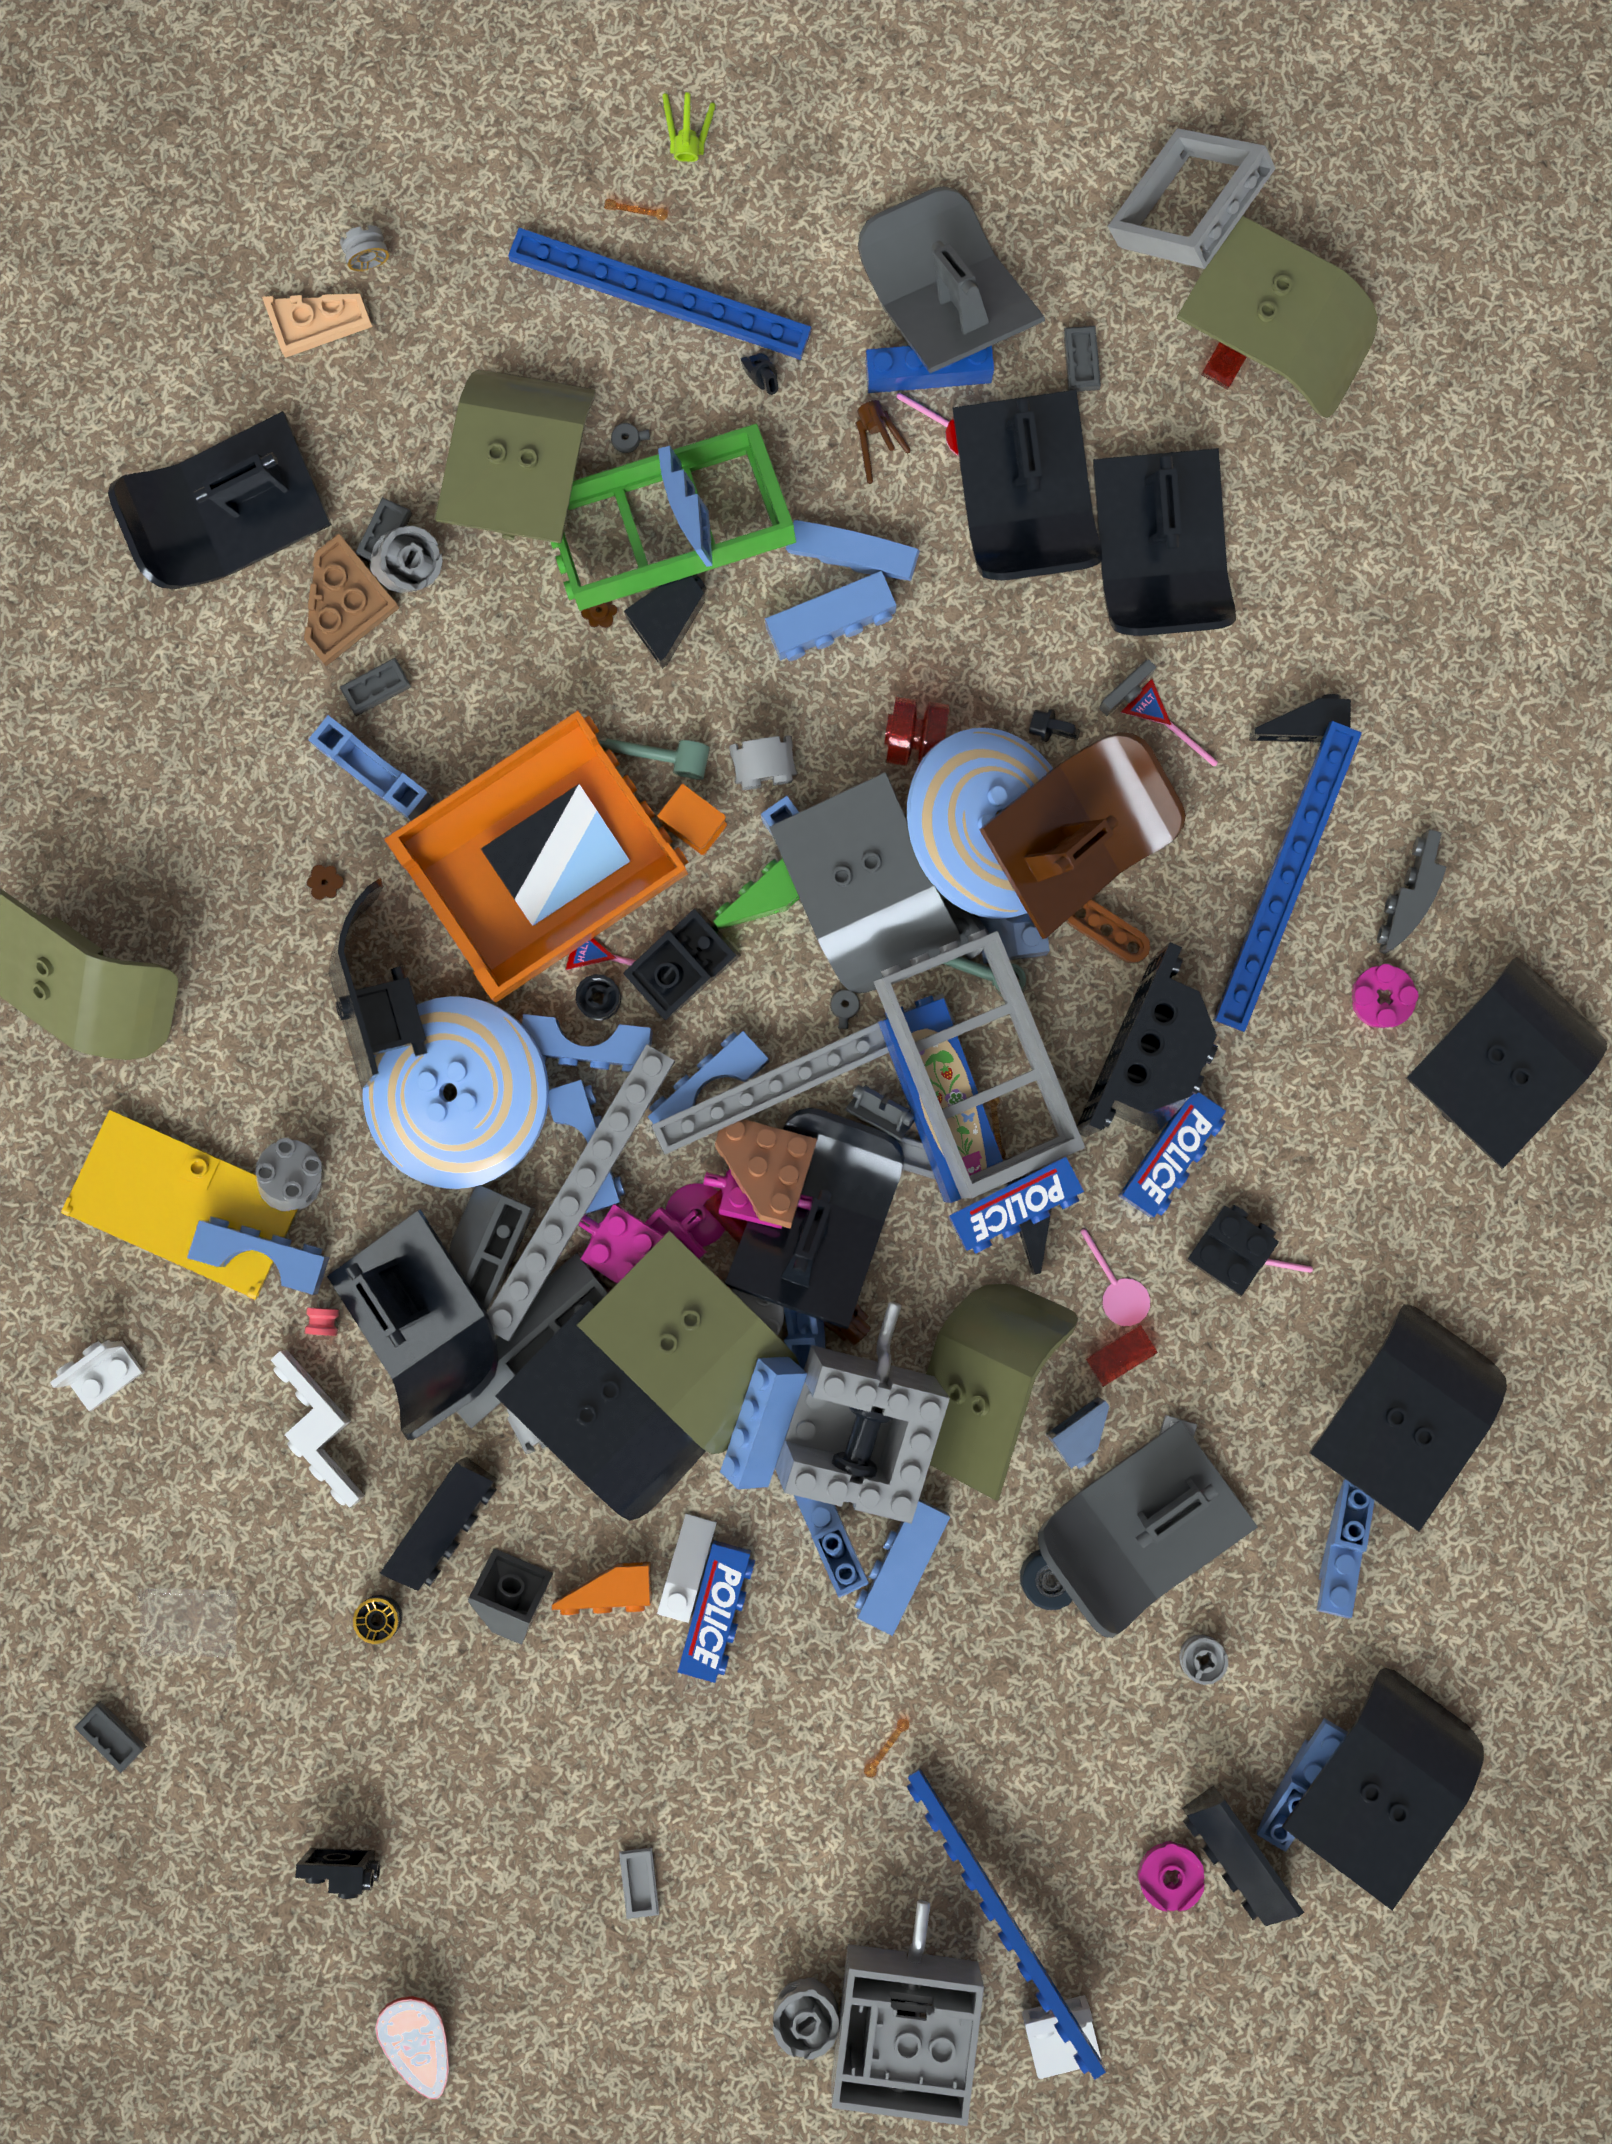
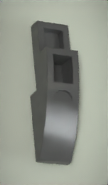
M1429 829L1421 837L1416 838L1412 849V855L1416 856L1414 867H1409L1404 881V885L1409 887L1408 889L1401 887L1394 892V895L1390 894L1385 904L1384 912L1389 913L1386 925H1381L1377 936V943L1381 944L1380 953L1386 954L1402 943L1418 926L1432 905L1447 867L1435 863L1442 832Z

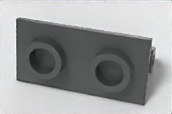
M858 1085L852 1095L854 1098L845 1108V1111L900 1141L914 1124L915 1115L910 1113L911 1109L905 1108L892 1100H889L887 1104L882 1103L884 1096L870 1089L867 1085L864 1087Z

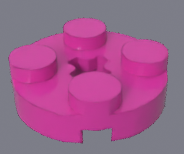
M1389 964L1367 969L1359 975L1352 988V1005L1355 1014L1362 1022L1375 1028H1391L1405 1022L1412 1015L1419 997L1418 991L1409 975L1400 968ZM1378 989L1390 991L1389 998L1392 1000L1390 1004L1386 1002L1379 1004L1377 1002L1379 998Z
M1166 1841L1163 1844L1152 1847L1143 1856L1137 1876L1140 1888L1152 1906L1161 1911L1178 1910L1180 1912L1188 1910L1198 1902L1204 1892V1869L1201 1861L1190 1848L1183 1844ZM1167 1870H1178L1179 1872L1176 1875L1179 1879L1178 1883L1169 1882L1166 1885L1163 1882L1166 1878L1164 1873Z

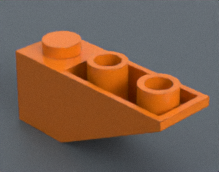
M651 1562L618 1563L555 1600L552 1604V1610H560L561 1615L579 1614L580 1609L593 1608V1613L597 1614L612 1612V1607H625L626 1612L644 1611L645 1606H650L652 1603Z

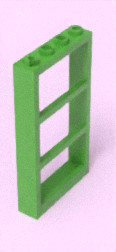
M757 424L673 450L681 462L682 470L684 469L694 484L695 494H698L691 472L747 455L771 521V527L715 544L710 529L712 566L706 567L696 551L648 565L625 493L663 481L659 454L573 482L568 510L615 496L638 565L637 569L581 586L565 533H563L562 543L551 542L552 548L559 547L561 555L555 556L561 575L567 573L569 581L563 582L568 599L576 600L579 611L796 543L794 525Z

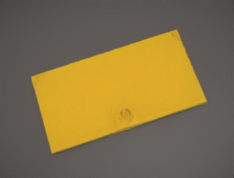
M109 1110L61 1213L256 1300L273 1265V1260L267 1255L254 1250L238 1254L226 1267H216L187 1258L199 1220L209 1222L210 1216L229 1221L228 1228L240 1231L243 1225L260 1230L259 1237L271 1240L273 1235L286 1237L298 1209L288 1212L270 1207L261 1198L255 1174Z

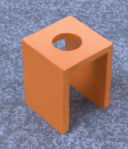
M683 783L657 815L662 826L701 855L707 853L727 827L725 815Z

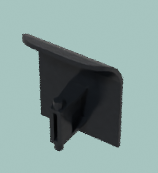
M1077 390L953 407L952 412L968 528L975 563L981 576L990 580L1004 581L1083 570L1098 565L1103 560L1102 548L1092 511Z
M283 411L179 464L121 476L110 484L108 490L110 504L137 568L151 583L160 588L180 589L219 580L332 525L287 416Z
M1219 448L1093 459L1098 536L1103 557L1101 561L1103 593L1109 622L1114 631L1124 635L1148 636L1215 630L1232 625L1236 621V610L1227 571Z
M381 878L367 886L352 905L335 941L328 971L336 998V1010L344 1026L361 1089L369 1087L379 1074L374 1055L410 1045L413 1047L415 1057L428 1053L424 1042L426 1037L409 978H406L403 966L390 969L393 981L355 990L345 957L344 948L348 929L378 899L384 887Z
M1515 957L1506 966L1491 988L1408 1074L1406 1079L1442 1112L1441 1115L1448 1122L1454 1123L1488 1157L1503 1169L1589 1078L1607 1051V1041L1585 1017L1523 960Z
M800 1109L788 1117L782 1130L817 1139L816 1148L801 1194L812 1196V1204L809 1209L797 1207L791 1229L783 1226L780 1229L748 1221L725 1285L848 1330L903 1171L905 1157L902 1147L896 1139L883 1131L821 1109Z
M421 1209L417 1210L327 1276L392 1378L399 1403L401 1431L407 1440L418 1438L473 1401L495 1377L498 1366V1350L489 1316Z
M587 1301L495 1397L618 1515L631 1521L651 1511L706 1451L577 1326L595 1307L591 1302Z
M1404 1304L1397 1313L1381 1349L1309 1453L1416 1531L1420 1532L1493 1425L1507 1390L1506 1377L1486 1356L1420 1309Z
M1389 1668L1380 1669L1371 1685L1368 1697L1356 1722L1286 1819L1282 1828L1393 1911L1467 1805L1484 1761L1483 1745L1478 1736L1465 1722L1397 1671Z

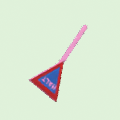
M1152 678L1142 688L1143 691L1121 711L1124 714L1166 725L1212 766L1217 765V760L1169 720Z
M592 938L569 954L565 970L610 960L632 965L636 960L613 955Z

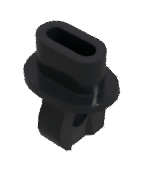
M757 353L750 357L740 358L744 371L758 388L766 390L769 395H773L778 391L777 370L774 364L770 362L768 356Z
M1049 709L1048 712L1034 711L1029 734L1041 736L1043 742L1049 741L1052 734L1078 740L1080 730L1076 729L1074 724L1055 720L1054 709Z

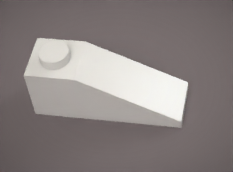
M685 1514L657 1614L689 1623L717 1522Z

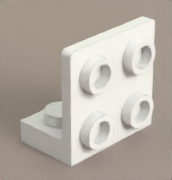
M107 1340L102 1344L98 1341L82 1352L85 1357L74 1364L71 1361L56 1371L58 1377L50 1383L53 1388L71 1386L88 1411H92L141 1375L144 1370L123 1341L110 1342V1340Z
M1083 1995L1065 2000L1101 2058L1086 1996ZM1042 2006L1021 2011L1039 2079L1080 2069L1073 2057L1077 2053L1071 2041L1064 2043L1054 2026L1058 2020L1052 2010L1046 2013Z

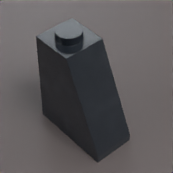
M697 574L660 585L624 610L627 621L662 669L668 665L705 603L703 591L706 590V586Z

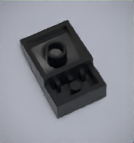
M694 908L672 930H668L623 974L660 1016L667 1020L736 961L741 954L700 909Z

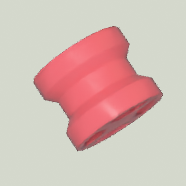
M307 1307L306 1314L309 1317V1324L305 1327V1334L337 1336L338 1329L335 1326V1319L339 1316V1309Z

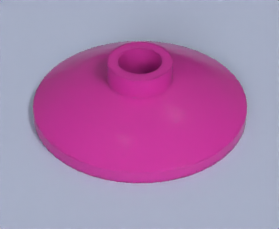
M700 1183L685 1185L678 1189L670 1197L665 1210L673 1219L680 1222L693 1209L701 1210L703 1220L690 1232L702 1247L718 1240L724 1233L729 1220V1216L719 1214L722 1195L713 1187Z

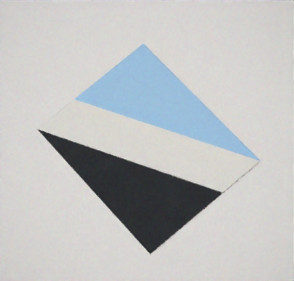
M580 784L481 848L532 926L630 862Z

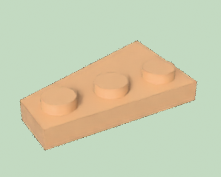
M327 294L317 298H303L302 295H295L284 299L262 296L280 349L285 358L373 327L361 294Z

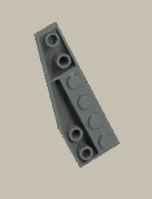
M479 1185L475 1186L451 1240L449 1255L488 1313L502 1288L536 1209Z
M578 1253L573 1255L546 1279L511 1340L507 1341L500 1336L496 1339L498 1366L495 1377L478 1397L457 1411L471 1429L501 1404L495 1397L496 1394L587 1301L596 1306L610 1292L589 1265L580 1259L581 1256Z

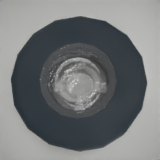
M1040 1549L1031 1553L1023 1562L1020 1570V1585L1026 1597L1035 1606L1045 1610H1059L1068 1606L1073 1600L1048 1567Z

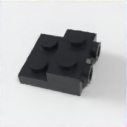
M1224 1205L1186 1261L1241 1297L1256 1274L1264 1266L1279 1241L1274 1238L1276 1232L1267 1225L1259 1223L1258 1226H1255L1246 1220L1249 1214L1240 1207L1232 1205L1231 1208H1228Z
M310 1848L296 1864L295 1878L305 1879V1882L309 1884L324 1883L327 1879L329 1880L328 1893L338 1894V1897L342 1899L357 1898L358 1894L362 1895L365 1890H372L374 1881L379 1880L380 1861L375 1860V1850Z

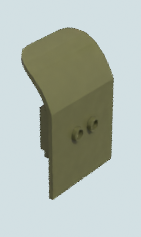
M1244 216L1241 217L1210 263L1203 270L1177 315L1178 320L1283 376L1304 396L1313 410L1325 418L1333 415L1340 405L1373 344L1378 324V316L1373 302L1349 274Z
M478 369L472 372L462 391L457 408L435 521L502 533V538L506 540H514L515 536L562 543L584 427L595 399L596 390L496 371Z
M0 888V997L73 1050L110 1059L132 1060L147 1057L162 1047L170 1034L178 991V977L170 969L156 963L124 961L103 956V949L59 918L54 917L50 919L44 914L39 916Z
M670 1231L577 1324L703 1450L710 1454H719L728 1449L758 1358L790 1357L799 1365L795 1354Z
M1011 1284L984 1285L970 1293L955 1308L937 1335L926 1373L927 1375L935 1376L950 1398L931 1458V1466L994 1500H999L1035 1379L1052 1354L1073 1334L1078 1322V1317L1074 1311Z

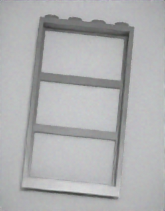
M985 929L967 936L969 942L958 946L957 941L939 947L941 954L930 958L927 952L910 959L912 966L901 970L898 964L881 971L883 978L874 981L961 1199L974 1198L1085 1148L998 931L987 935ZM983 948L1005 1004L915 1042L892 984ZM1010 1014L1032 1070L942 1109L919 1052ZM1037 1081L1059 1136L969 1176L946 1119Z

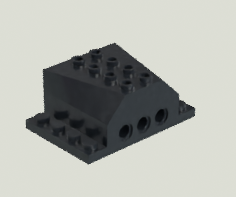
M1169 942L1150 959L1077 1124L1081 1136L1087 1137L1100 1132L1102 1129L1104 1130L1105 1127L1108 1128L1114 1116L1157 1134L1189 1097L1199 1092L1204 1081V1076L1200 1075L1206 1063L1210 1064L1218 1049V1046L1214 1045L1217 1034L1200 991L1171 979L1172 976L1177 975L1183 962V958L1179 957L1182 947Z

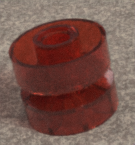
M896 697L893 714L888 713L884 740V745L888 746L886 763L907 766L913 749L918 750L919 766L925 755L937 743L945 739L949 704L929 701L923 718H917V700Z

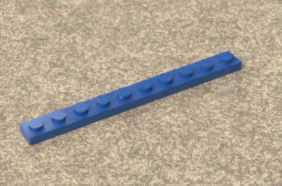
M518 228L508 255L511 262L799 360L802 359L811 334V326L522 228Z
M1334 721L1329 722L1213 1021L1245 1032L1362 732Z
M919 1768L908 1776L911 1782L907 1785L910 1794L916 1803L922 1800L929 1811L925 1814L929 1825L934 1832L940 1830L947 1841L943 1844L947 1854L953 1862L958 1859L965 1871L961 1873V1876L971 1891L977 1889L984 1900L979 1903L989 1921L995 1919L1002 1929L998 1936L1008 1951L1014 1949L1021 1961L1017 1963L1021 1974L1027 1982L1032 1979L1036 1984L1039 1992L1035 1995L1046 2013L1052 2010L1058 2022L1054 2026L1064 2043L1071 2041L1077 2053L1073 2057L1084 2074L1090 2072L1094 2080L1106 2073L1104 2063L926 1776Z

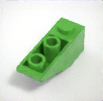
M783 858L779 862L774 859L768 863L761 871L763 876L756 883L752 880L746 883L739 890L738 894L740 897L734 903L726 902L715 912L714 915L717 918L713 922L718 930L787 911L800 899Z

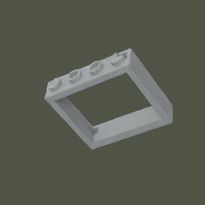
M1177 128L1107 227L1117 245L1122 249L1205 269L1276 168L1264 145ZM1189 156L1239 166L1190 237L1140 226Z

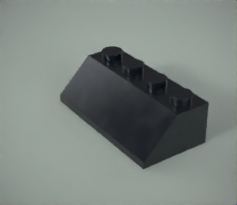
M467 1457L456 1462L380 1574L417 1591L425 1584L430 1587L441 1572L437 1566L443 1557L449 1560L460 1545L456 1538L462 1530L468 1533L479 1516L474 1513L481 1503L487 1505L496 1493L497 1489L493 1485L497 1478Z
M1214 1785L1182 1808L1188 1816L1183 1822L1194 1838L1200 1834L1207 1843L1202 1849L1213 1865L1220 1862L1224 1867L1226 1873L1221 1876L1234 1893L1238 1889L1241 1891L1246 1899L1241 1904L1252 1920L1259 1917L1266 1927L1299 1917L1305 1913Z

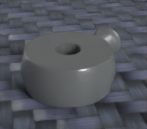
M629 423L619 424L614 428L611 435L613 447L621 453H631L637 449L640 441L650 440L649 429L638 431ZM624 436L629 437L627 440L622 439Z
M847 989L837 991L830 1001L832 1013L839 1018L838 1029H848V1020L854 1017L860 1009L858 996ZM847 1001L849 1006L844 1008L841 1003Z

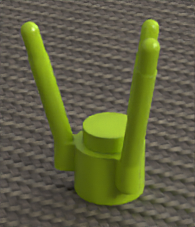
M686 92L684 95L683 129L679 130L676 136L669 97L667 93H664L662 98L670 137V153L674 154V158L678 161L695 162L698 160V155H704V144L716 105L713 102L710 103L698 138L696 137L697 133L694 130H690L691 94Z

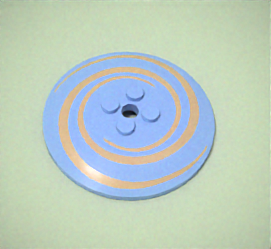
M972 728L957 732L937 743L925 755L912 778L907 800V823L910 841L925 875L944 897L959 908L971 914L992 919L1012 918L1026 914L1027 911L979 829L995 817L997 812L1000 813L1053 769L1049 762L1033 746L1023 739L1002 730Z
M462 996L441 997L420 1003L416 1006L426 1040L424 1042L428 1053L415 1057L413 1047L410 1045L374 1055L379 1074L369 1087L363 1088L364 1112L370 1132L388 1160L400 1171L419 1182L447 1189L469 1188L489 1183L517 1166L532 1149L540 1135L549 1102L548 1075L542 1054L527 1029L510 1013L494 1004ZM449 1083L454 1084L457 1088V1096L451 1102L447 1101L443 1095L444 1087Z

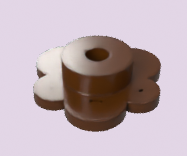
M612 601L581 610V615L584 619L589 620V625L593 628L599 625L608 628L613 624V616L617 613V607L611 605ZM598 608L602 609L601 612H597L596 610Z
M316 865L312 868V877H309L306 882L307 886L312 888V896L317 900H322L326 896L331 899L335 898L337 890L341 889L344 885V879L337 874L334 866L325 868L322 865ZM327 880L328 883L323 885V881Z

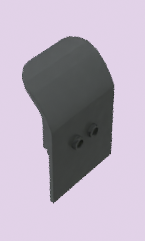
M946 186L930 189L877 213L866 221L860 231L858 241L860 259L884 311L929 373L935 372L1045 321L1041 311L994 254L971 205L956 189Z
M886 772L769 827L816 938L838 979L849 991L867 993L876 990L874 981L883 978L881 971L898 964L901 970L912 966L910 959L927 952L930 958L941 954L939 947L957 941L958 946L960 945L961 939L957 927L938 890L925 875L914 853L907 819Z
M1179 1420L1081 1490L1058 1509L1040 1528L1038 1532V1545L1048 1567L1089 1624L1102 1636L1113 1638L1126 1629L1158 1598L1254 1531L1258 1526L1182 1421Z

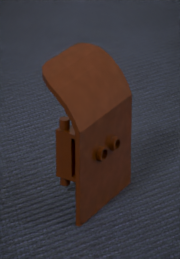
M1118 732L1103 737L1058 764L979 830L1042 939H1045L1120 873L1162 849L1178 837L1184 828L1186 814L1182 802L1149 744L1133 733Z

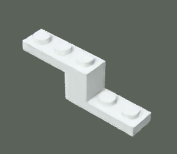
M288 1350L280 1351L271 1359L276 1366L273 1368L274 1372L285 1383L291 1382L297 1389L295 1392L296 1397L305 1406L311 1405L313 1407L306 1416L285 1434L289 1440L287 1445L298 1457L303 1455L311 1464L309 1470L319 1481L325 1480L332 1488L330 1493L339 1504L343 1506L347 1504L350 1508L365 1495L322 1447L351 1421Z

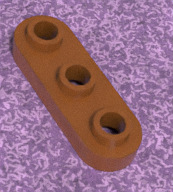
M1092 899L1081 907L1085 911L1084 918L1079 919L1072 915L1066 921L1068 925L1127 963H1139L1149 954L1150 941L1144 933ZM1101 926H1110L1112 929L1111 935H1103L1100 930ZM1128 943H1136L1138 945V952L1130 953L1127 949Z

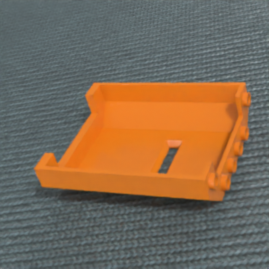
M578 710L384 839L401 866L408 871L475 971L473 973L495 1003L688 875L685 865L689 863L679 847L674 850L672 849L670 844L673 841L663 826L657 829L651 821L655 817L653 811L645 800L639 803L633 793L638 790L628 775L621 777L616 769L620 763L612 751L608 749L604 752L595 736L599 732L597 726L589 715L583 718ZM580 784L630 862L532 926L481 848Z

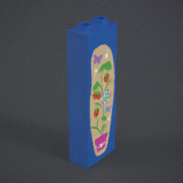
M932 995L915 1001L916 1008L906 1012L903 1006H901L915 1042L954 1026L944 998L934 1001ZM885 1012L887 1019L879 1021L878 1024L908 1106L911 1109V1113L915 1115L914 1122L941 1196L946 1203L958 1201L961 1199V1196ZM958 1036L919 1052L942 1109L978 1094ZM983 1104L946 1119L969 1176L1003 1161Z

